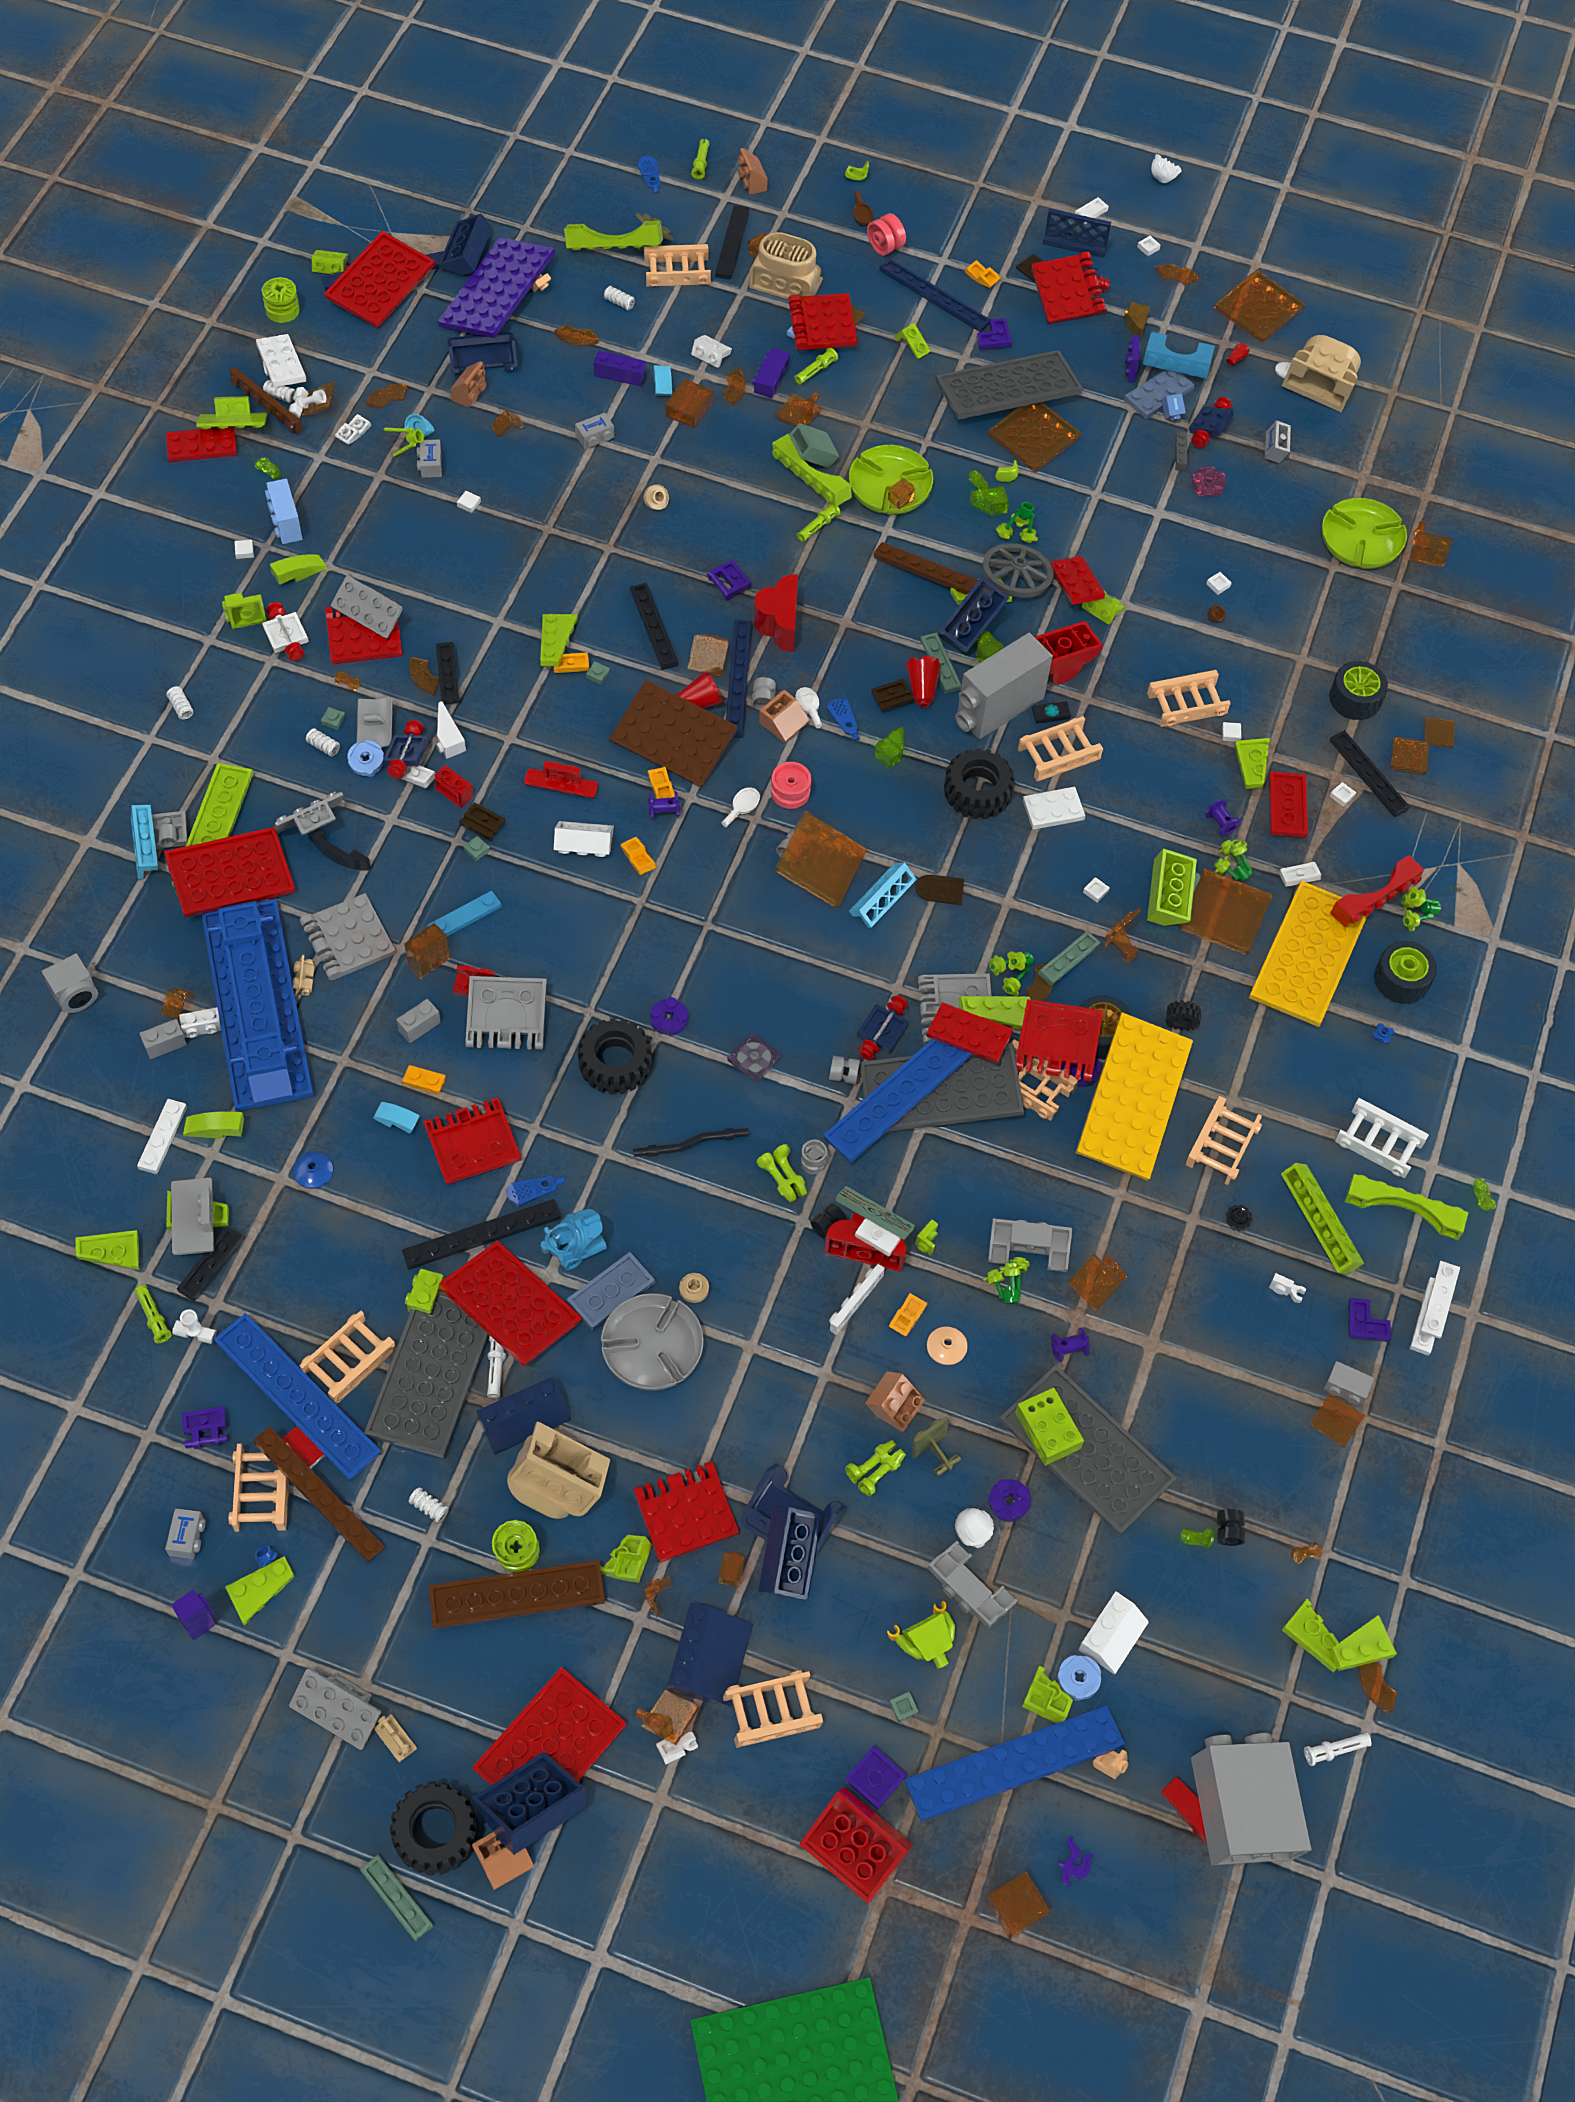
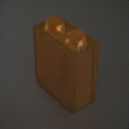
M683 379L665 405V416L695 429L713 403V390Z
M433 923L404 943L408 967L419 979L450 959L447 936L436 923Z

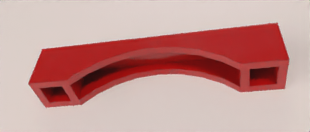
M1408 855L1396 863L1390 874L1388 885L1369 894H1347L1336 901L1330 914L1345 928L1351 924L1355 925L1363 916L1368 917L1374 909H1380L1386 901H1392L1400 892H1406L1412 884L1414 886L1417 885L1422 879L1421 875L1424 869Z

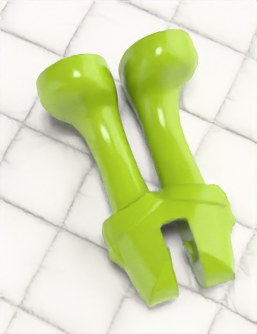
M783 1144L775 1149L773 1157L770 1153H765L757 1159L756 1163L760 1168L770 1172L779 1185L777 1188L778 1192L791 1203L796 1200V1195L791 1186H793L799 1197L807 1195V1190L802 1176L796 1175L789 1165L788 1156L790 1148L787 1144ZM774 1160L782 1168L788 1179H785L779 1172L774 1163Z
M893 1440L877 1446L874 1450L875 1454L864 1464L857 1466L849 1463L845 1466L849 1479L854 1484L858 1483L859 1490L866 1496L874 1494L876 1482L889 1470L895 1471L900 1467L901 1461L906 1456L902 1449L896 1451L892 1456L889 1455L897 1446ZM877 1464H882L869 1477L862 1479V1477L872 1468H874Z

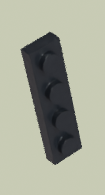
M453 642L436 643L441 701L443 704L460 703Z
M226 1226L214 1241V1251L206 1252L177 1287V1291L195 1302L244 1240L243 1236Z

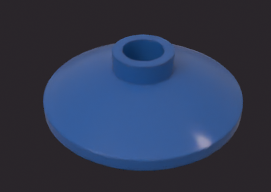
M307 1153L296 1161L293 1168L294 1178L299 1185L305 1188L315 1189L322 1187L328 1183L333 1175L332 1162L322 1153ZM310 1166H316L314 1169H309Z

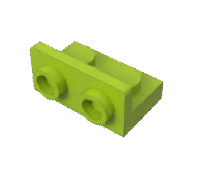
M316 250L312 255V272L326 274L344 272V265L348 261V254Z

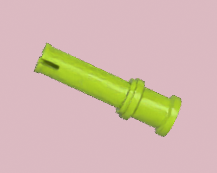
M704 139L700 140L697 158L693 162L694 168L691 171V175L695 179H703L705 176V169L707 167L706 156L710 144L707 139H705V143H703Z
M828 348L823 355H818L815 362L794 376L795 381L801 385L819 370L826 369L831 362H836L838 360L836 351L833 348Z
M829 503L825 510H821L812 522L797 533L798 539L801 542H805L823 525L829 524L832 518L840 515L839 507Z
M138 1286L134 1292L147 1316V1326L154 1334L153 1339L155 1343H163L169 1340L172 1333L170 1330H167L165 1318L159 1315L147 1286Z

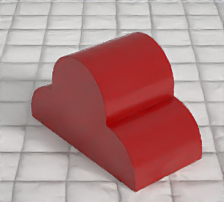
M797 574L782 577L776 587L761 589L754 599L755 629L764 636L773 637L775 644L780 649L788 652H794Z
M1086 621L1035 636L1053 655L1049 676L1056 684H1062L1074 678L1082 669L1083 664L1093 660L1103 648L1102 643Z
M854 1212L851 1220L837 1221L828 1229L824 1249L825 1254L873 1266L879 1264L885 1269L902 1272L906 1245L903 1239L900 1238V1242L891 1255L887 1256L855 1237L856 1231L865 1220V1217Z

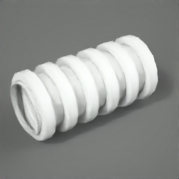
M612 286L605 290V300L626 308L628 311L634 306L635 298L633 296L630 297L629 294Z
M270 380L265 382L263 390L270 396L284 402L287 401V403L293 402L295 394L293 388L290 389L285 386L273 387Z
M181 687L169 689L167 697L180 719L190 718L194 711Z
M315 728L311 729L306 736L307 743L320 749V751H324L325 754L331 757L335 756L339 751V742H335L334 739L322 734V732L317 731Z
M420 1487L414 1490L409 1498L411 1505L414 1504V1507L419 1508L421 1512L425 1511L424 1514L430 1515L431 1519L435 1518L437 1523L441 1522L448 1513L449 1507L443 1506L442 1502L438 1503V1500L436 1498L433 1499V1496L428 1495L426 1491L422 1492Z

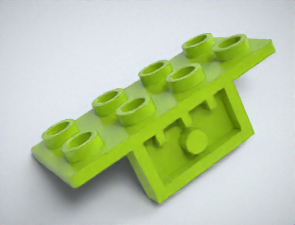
M249 396L215 397L216 414H200L196 427H201V429H210L218 426L220 429L228 428V426H235V428H244L245 426L259 428L265 425L268 415L267 413H251Z

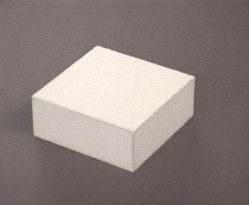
M1148 236L1138 242V248L1149 256L1160 250V244L1151 236Z
M465 491L457 501V507L472 513L480 504L481 499L479 496Z
M252 540L235 541L236 559L254 558Z
M1221 572L1209 578L1206 583L1217 595L1231 586V582Z
M1223 722L1222 741H1240L1241 723Z
M1342 782L1331 792L1330 797L1344 807L1355 797L1356 792Z
M1095 877L1084 888L1083 893L1098 903L1109 892L1110 887Z

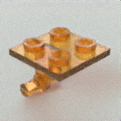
M814 392L811 397L805 400L793 394L776 413L775 417L795 427L799 423L808 426L821 411V408L815 405L820 395Z
M1420 521L1418 528L1414 531L1413 543L1415 545L1410 560L1444 567L1453 538L1425 533L1426 522Z
M705 633L704 635L694 634L687 669L700 672L708 670L709 674L722 677L729 645L728 639L721 638L716 634L714 636Z
M1137 909L1134 913L1130 911L1121 923L1118 922L1111 929L1112 931L1106 935L1107 940L1103 944L1107 947L1113 942L1124 953L1123 961L1126 959L1125 963L1133 960L1138 952V948L1132 946L1125 930L1140 914V909Z
M1093 1254L1068 1283L1097 1311L1128 1275L1120 1268L1121 1265L1115 1263L1109 1256L1105 1257L1102 1262Z
M664 1690L651 1712L647 1713L642 1709H638L635 1716L644 1721L641 1726L643 1729L677 1745L700 1707Z

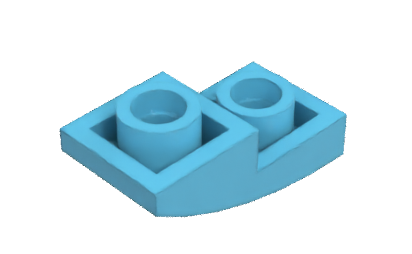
M654 365L655 396L671 397L672 378L670 366Z
M381 1102L373 1119L388 1127H391L393 1124L410 1134L420 1115L400 1106Z

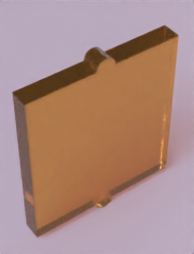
M1426 717L1424 744L1453 748L1455 721Z

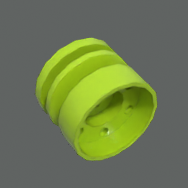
M282 277L270 279L263 285L262 296L268 318L279 323L294 320L300 312L296 285L291 280Z
M518 1520L507 1521L499 1526L493 1535V1552L501 1567L513 1573L527 1571L538 1561L540 1554L539 1541L531 1526L525 1522ZM520 1546L521 1549L518 1550V1553H515L516 1547Z

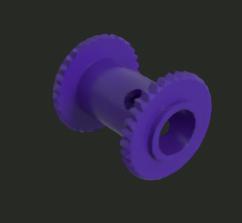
M676 791L674 792V797L652 799V793L649 794L648 810L651 819H654V813L676 812V817H679L680 801Z
M1224 799L1214 802L1205 812L1207 818L1214 817L1221 826L1219 831L1221 836L1234 832L1241 824L1240 818L1236 817L1233 819L1225 809L1227 801Z
M1078 1328V1335L1060 1339L1055 1333L1052 1334L1051 1347L1057 1361L1061 1362L1062 1355L1081 1350L1085 1356L1089 1354V1341L1083 1328Z

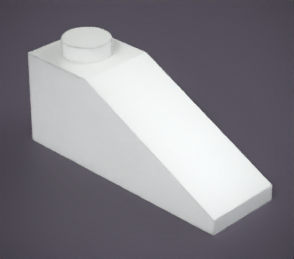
M441 701L438 705V743H436L439 753H443L445 758L448 759L465 752L466 747L464 738Z

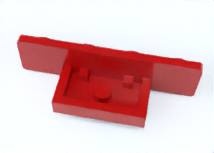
M545 761L543 771L528 768L524 779L525 785L592 799L595 797L598 788V782L581 779L580 768L572 765H562L557 762Z

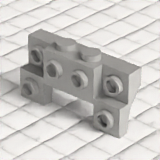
M993 1218L988 1263L1005 1265V1262L1009 1261V1251L1048 1255L1047 1270L1067 1272L1072 1228L1047 1225L1043 1222L1028 1223L1025 1220L1011 1221Z
M956 1541L928 1565V1570L942 1583L944 1593L959 1603L958 1605L963 1612L969 1613L971 1616L975 1615L990 1629L1017 1604L1018 1600L1014 1599L1005 1590L1004 1586L992 1595V1592L964 1566L971 1559L972 1555L968 1554L959 1545V1542Z

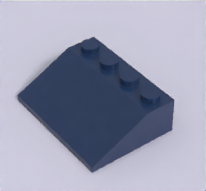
M690 1602L668 1681V1692L731 1708L733 1700L724 1701L723 1696L727 1688L738 1683L753 1624L715 1608Z
M545 1752L472 1797V1802L499 1841L514 1855L586 1808L585 1788Z

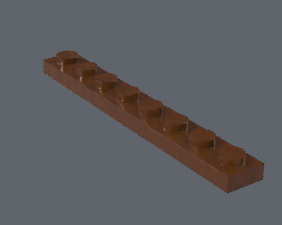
M883 542L874 552L875 559L948 588H954L956 591L966 595L979 581Z
M270 1426L253 1440V1443L367 1563L384 1549L381 1542Z

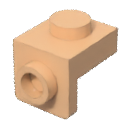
M548 273L544 276L540 274L531 286L534 293L539 289L543 291L549 286L548 282L551 280V277Z
M1124 1750L1119 1754L1114 1751L1109 1752L1106 1755L1096 1757L1093 1761V1766L1113 1779H1116L1120 1773L1123 1774L1129 1764L1127 1752Z

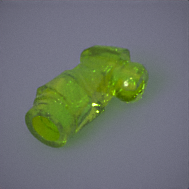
M261 457L254 463L257 470L263 469L273 479H277L281 475L279 467L271 463L267 457Z
M977 470L969 473V480L978 488V492L980 494L986 493L989 490V484H987L981 473Z
M1484 1179L1475 1180L1473 1182V1191L1478 1198V1206L1485 1211L1493 1210L1496 1207V1201L1491 1199L1488 1185Z
M1183 1528L1179 1540L1187 1545H1201L1207 1549L1215 1541L1213 1537L1215 1532L1209 1528L1204 1529L1203 1533Z

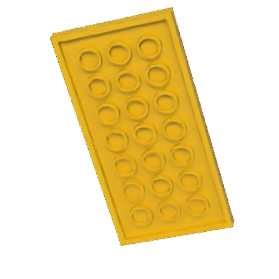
M1301 881L1249 998L1320 1027L1367 917L1363 916L1357 924H1351L1345 928L1330 914L1336 901L1343 897Z
M1121 1013L1075 1153L1148 1181L1151 1177L1193 1040Z

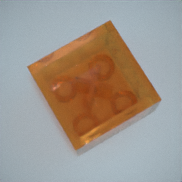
M1027 1871L991 1892L986 1898L988 1905L1009 1940L1042 1921L1051 1912Z

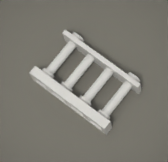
M1359 1098L1352 1110V1113L1356 1115L1347 1132L1340 1130L1335 1142L1392 1171L1394 1175L1405 1178L1411 1168L1406 1164L1415 1147L1422 1148L1429 1134ZM1363 1119L1373 1124L1364 1142L1354 1137ZM1380 1128L1391 1133L1382 1151L1371 1146ZM1397 1138L1408 1142L1399 1160L1388 1155Z
M1440 1261L1436 1277H1430L1428 1280L1409 1349L1429 1356L1435 1337L1441 1338L1460 1267Z

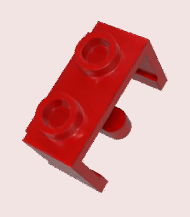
M444 765L435 774L436 785L434 789L460 808L474 797L472 784L448 766Z

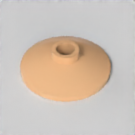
M940 1327L934 1330L928 1337L927 1351L930 1357L937 1363L953 1365L964 1358L967 1352V1341L959 1330L952 1327ZM950 1341L951 1345H945L944 1342Z

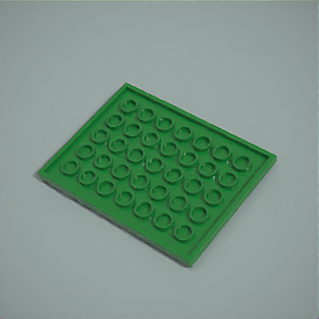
M870 1977L690 2020L706 2102H899Z

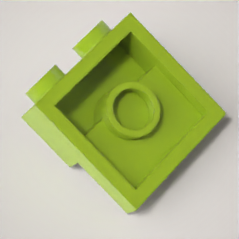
M242 593L224 596L225 601H222L226 621L227 623L231 622L232 629L267 622L261 594L243 598Z

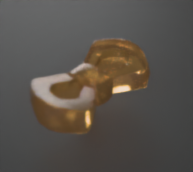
M339 671L335 674L336 684L344 683L348 685L350 691L359 688V678H352L344 671Z
M1316 1542L1302 1548L1293 1547L1291 1551V1558L1297 1564H1300L1308 1557L1319 1560L1322 1556V1548Z

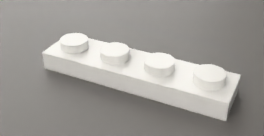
M167 1099L137 1165L139 1170L153 1174L158 1173L186 1112L187 1105L185 1103Z
M877 1264L874 1269L870 1268L865 1275V1281L858 1283L855 1287L853 1296L851 1298L847 1297L841 1306L840 1312H835L829 1321L832 1333L838 1334L882 1279L884 1267Z

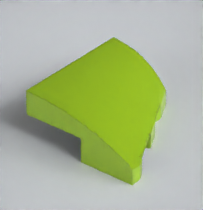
M627 1535L621 1541L620 1546L612 1551L610 1554L612 1558L604 1567L600 1565L601 1574L624 1581L639 1583L652 1544L645 1536Z
M1039 1666L1022 1707L1056 1724L1065 1721L1073 1700L1060 1689V1685L1055 1680L1052 1682L1045 1675V1669Z

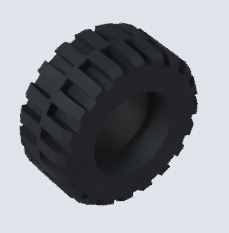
M976 748L975 751L971 749L966 750L964 754L959 753L956 755V758H953L947 767L944 783V794L949 805L954 806L953 809L958 813L962 812L963 816L967 817L969 815L973 819L978 817L985 819L990 815L993 817L998 815V811L1002 812L1005 810L1006 806L1010 803L1015 780L1011 765H1008V761L1005 758H1000L1001 755L996 752L994 754L991 753V750L986 749V751H983L981 748ZM971 777H982L989 780L994 787L989 790L979 791L970 788L964 781Z
M610 1018V1021L601 1020L598 1025L593 1024L590 1026V1031L584 1032L582 1035L583 1039H580L578 1044L579 1069L582 1072L583 1079L588 1081L592 1088L597 1087L599 1092L604 1093V1091H608L609 1094H614L615 1092L624 1094L628 1089L630 1091L636 1089L637 1084L640 1086L644 1082V1078L648 1077L652 1066V1049L650 1039L645 1035V1031L640 1027L637 1029V1024L634 1022L627 1023L626 1019L617 1021L616 1018ZM614 1046L623 1047L633 1055L627 1063L620 1066L606 1065L597 1058L601 1051Z
M429 1782V1786L423 1787L422 1784L416 1786L417 1790L414 1792L409 1790L404 1794L406 1798L403 1801L399 1800L396 1805L397 1810L391 1816L392 1825H390V1833L393 1846L405 1865L412 1867L418 1873L422 1871L426 1875H433L435 1872H439L442 1875L446 1874V1870L450 1868L455 1870L459 1867L458 1864L461 1861L465 1862L469 1858V1852L473 1851L472 1844L478 1838V1822L473 1805H471L468 1797L461 1793L460 1789L456 1787L451 1788L449 1784L443 1782L441 1785H437L436 1782ZM443 1809L448 1811L455 1820L456 1828L453 1837L448 1843L439 1848L429 1849L420 1846L413 1834L416 1820L428 1810Z

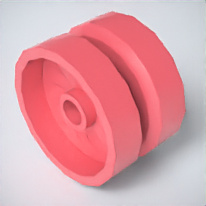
M888 213L880 217V219L870 222L867 226L868 239L874 250L882 256L904 246L906 243L903 225L892 213Z
M785 762L778 765L771 776V797L774 802L783 808L796 809L808 801L811 791V774L808 769L796 762Z

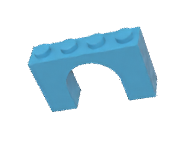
M1151 332L1143 365L1207 379L1215 348L1214 345L1199 342L1195 353L1188 355L1178 354L1170 351L1165 346L1167 335Z

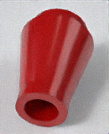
M1244 343L1237 344L1226 359L1227 364L1234 366L1246 358L1250 352L1248 346Z

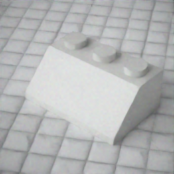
M559 821L555 827L554 850H558V853L568 854L569 851L577 852L578 855L595 853V856L605 857L611 851L614 826Z
M1115 1592L1081 1643L1079 1651L1115 1675L1149 1622L1134 1603L1118 1592Z

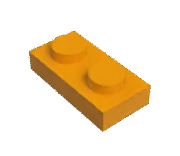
M588 653L563 654L559 666H553L554 673L588 671Z
M409 1065L402 1083L409 1087L440 1095L446 1076Z

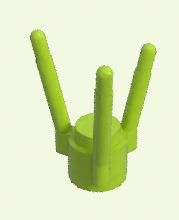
M384 428V431L407 432L406 440L409 445L393 453L394 457L411 447H415L417 443H421L424 440V434L420 429Z

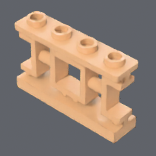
M1014 1039L1012 1043L1016 1059L1019 1042ZM1025 1057L1024 1064H1027L1028 1057ZM1033 1058L1030 1072H1026V1066L1023 1071L1017 1070L1022 1104L1024 1107L1036 1111L1041 1118H1047L1051 1121L1059 1109V1106L1053 1103L1060 1093L1069 1098L1075 1091L1078 1080L1072 1075L1069 1078H1064V1070L1062 1069L1060 1077L1046 1075L1048 1060H1044L1043 1072L1038 1074L1037 1066L1039 1059ZM1027 1073L1042 1081L1035 1091L1021 1082ZM1050 1080L1058 1085L1054 1091L1046 1087ZM1041 1092L1049 1097L1046 1103L1037 1099Z

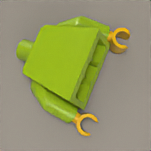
M941 1601L943 1609H938L936 1604H934L933 1615L903 1630L902 1635L897 1625H894V1629L897 1631L896 1634L893 1635L888 1630L887 1634L889 1639L896 1641L905 1653L917 1660L929 1661L933 1659L937 1669L949 1663L944 1652L953 1647L955 1624L950 1614L946 1611V1603Z

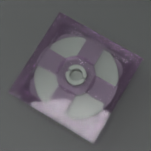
M752 1032L727 1057V1061L757 1083L781 1058V1054Z

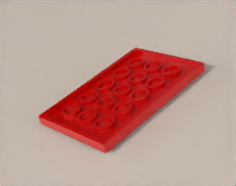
M381 231L324 293V297L378 329L435 266V261L386 232Z
M274 827L164 851L184 918L217 911L222 907L295 893V887Z
M498 1240L442 1280L438 1286L441 1291L523 1367L581 1323L582 1317Z
M561 1667L475 1763L472 1770L491 1786L539 1754L545 1752L578 1782L624 1730L627 1723Z

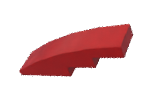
M1176 1777L1161 1791V1795L1177 1810V1814L1207 1846L1199 1799Z

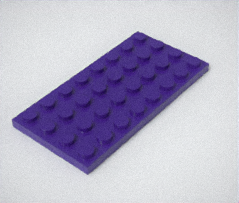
M499 237L438 320L439 326L495 338L556 253L554 247Z

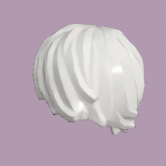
M1155 155L1151 170L1152 175L1159 182H1170L1182 172L1179 166H1174V163L1167 161V158L1163 159L1160 155Z

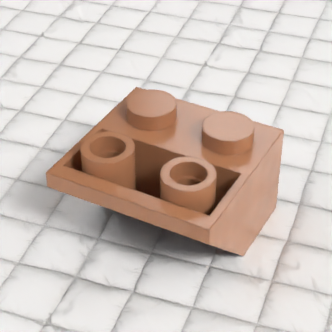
M744 148L740 149L738 175L743 179L744 188H747L749 195L767 191L768 178L758 157Z
M477 362L464 370L450 389L452 401L468 408L473 402H476L478 395L486 388L483 362Z
M785 690L781 691L759 711V723L784 743L809 723V719L798 700Z
M887 1371L865 1404L878 1418L904 1432L925 1399L903 1374Z
M494 1832L472 1844L473 1850L494 1890L534 1868L526 1848L514 1855L499 1841Z

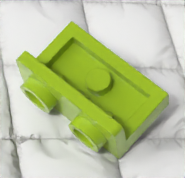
M1106 592L1105 599L1084 602L1082 604L1083 609L1107 624H1111L1114 616L1122 613L1125 608L1118 599L1111 598Z
M420 1269L419 1274L413 1278V1289L411 1293L407 1294L405 1299L408 1312L414 1309L431 1314L440 1291L438 1286L444 1280V1275Z

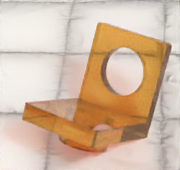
M505 410L491 424L498 437L512 424L522 429L525 428L519 416L508 410Z
M179 987L167 990L161 1014L180 1020L179 1015L182 1014L185 999L194 996V993Z
M669 1576L662 1580L656 1579L648 1585L649 1587L644 1589V1597L655 1617L659 1616V1610L652 1596L671 1586Z

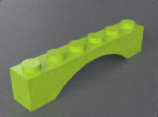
M645 221L634 231L622 235L598 233L584 224H568L564 228L566 248H572V250H580L581 248L593 250L597 247L610 249L613 246H618V248H627L628 246L640 248L643 245L657 247L663 241L661 221Z
M789 434L772 443L774 458L782 462L786 468L793 471L807 485H810L827 502L837 507L852 498L851 484L841 476L825 474L809 466L801 459Z
M1356 1174L1353 1175L1344 1200L1345 1203L1360 1208L1375 1205H1394L1406 1208L1427 1220L1440 1235L1459 1240L1463 1234L1469 1213L1459 1207H1451L1441 1201L1431 1200L1423 1195L1413 1194L1402 1188H1395L1382 1181H1374L1364 1175Z

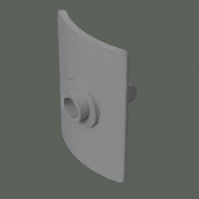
M392 697L359 699L356 743L360 744L370 740L379 744L381 748L389 747L392 739Z

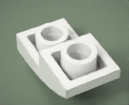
M357 414L349 424L344 423L335 434V437L349 445L360 438L372 425L368 420Z

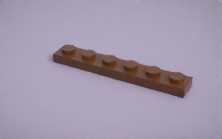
M232 367L229 370L230 381L234 386H238L245 395H249L256 404L264 407L267 413L275 416L277 421L285 424L290 431L297 435L303 432L301 420L236 367Z

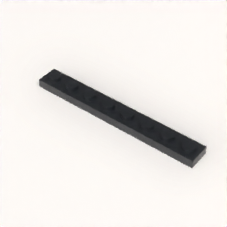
M552 1199L402 1249V1254L407 1268L410 1270L560 1220L561 1216L555 1200Z

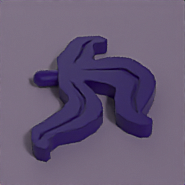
M1069 1837L1066 1842L1071 1856L1065 1863L1058 1861V1865L1063 1867L1061 1870V1881L1066 1886H1071V1883H1069L1070 1875L1075 1879L1081 1880L1089 1874L1090 1859L1093 1858L1092 1854H1087L1083 1857L1081 1865H1072L1081 1856L1078 1846L1073 1843V1837Z

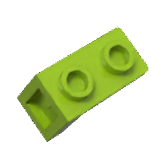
M915 323L894 335L897 341L902 338L904 341H907L917 359L930 352Z

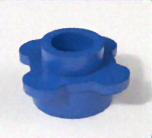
M1382 1023L1377 1024V1030L1372 1034L1373 1038L1379 1043H1389L1391 1035L1394 1034V1029L1388 1028Z
M266 1545L256 1551L255 1561L259 1562V1567L272 1563L277 1557V1553L273 1552V1547Z

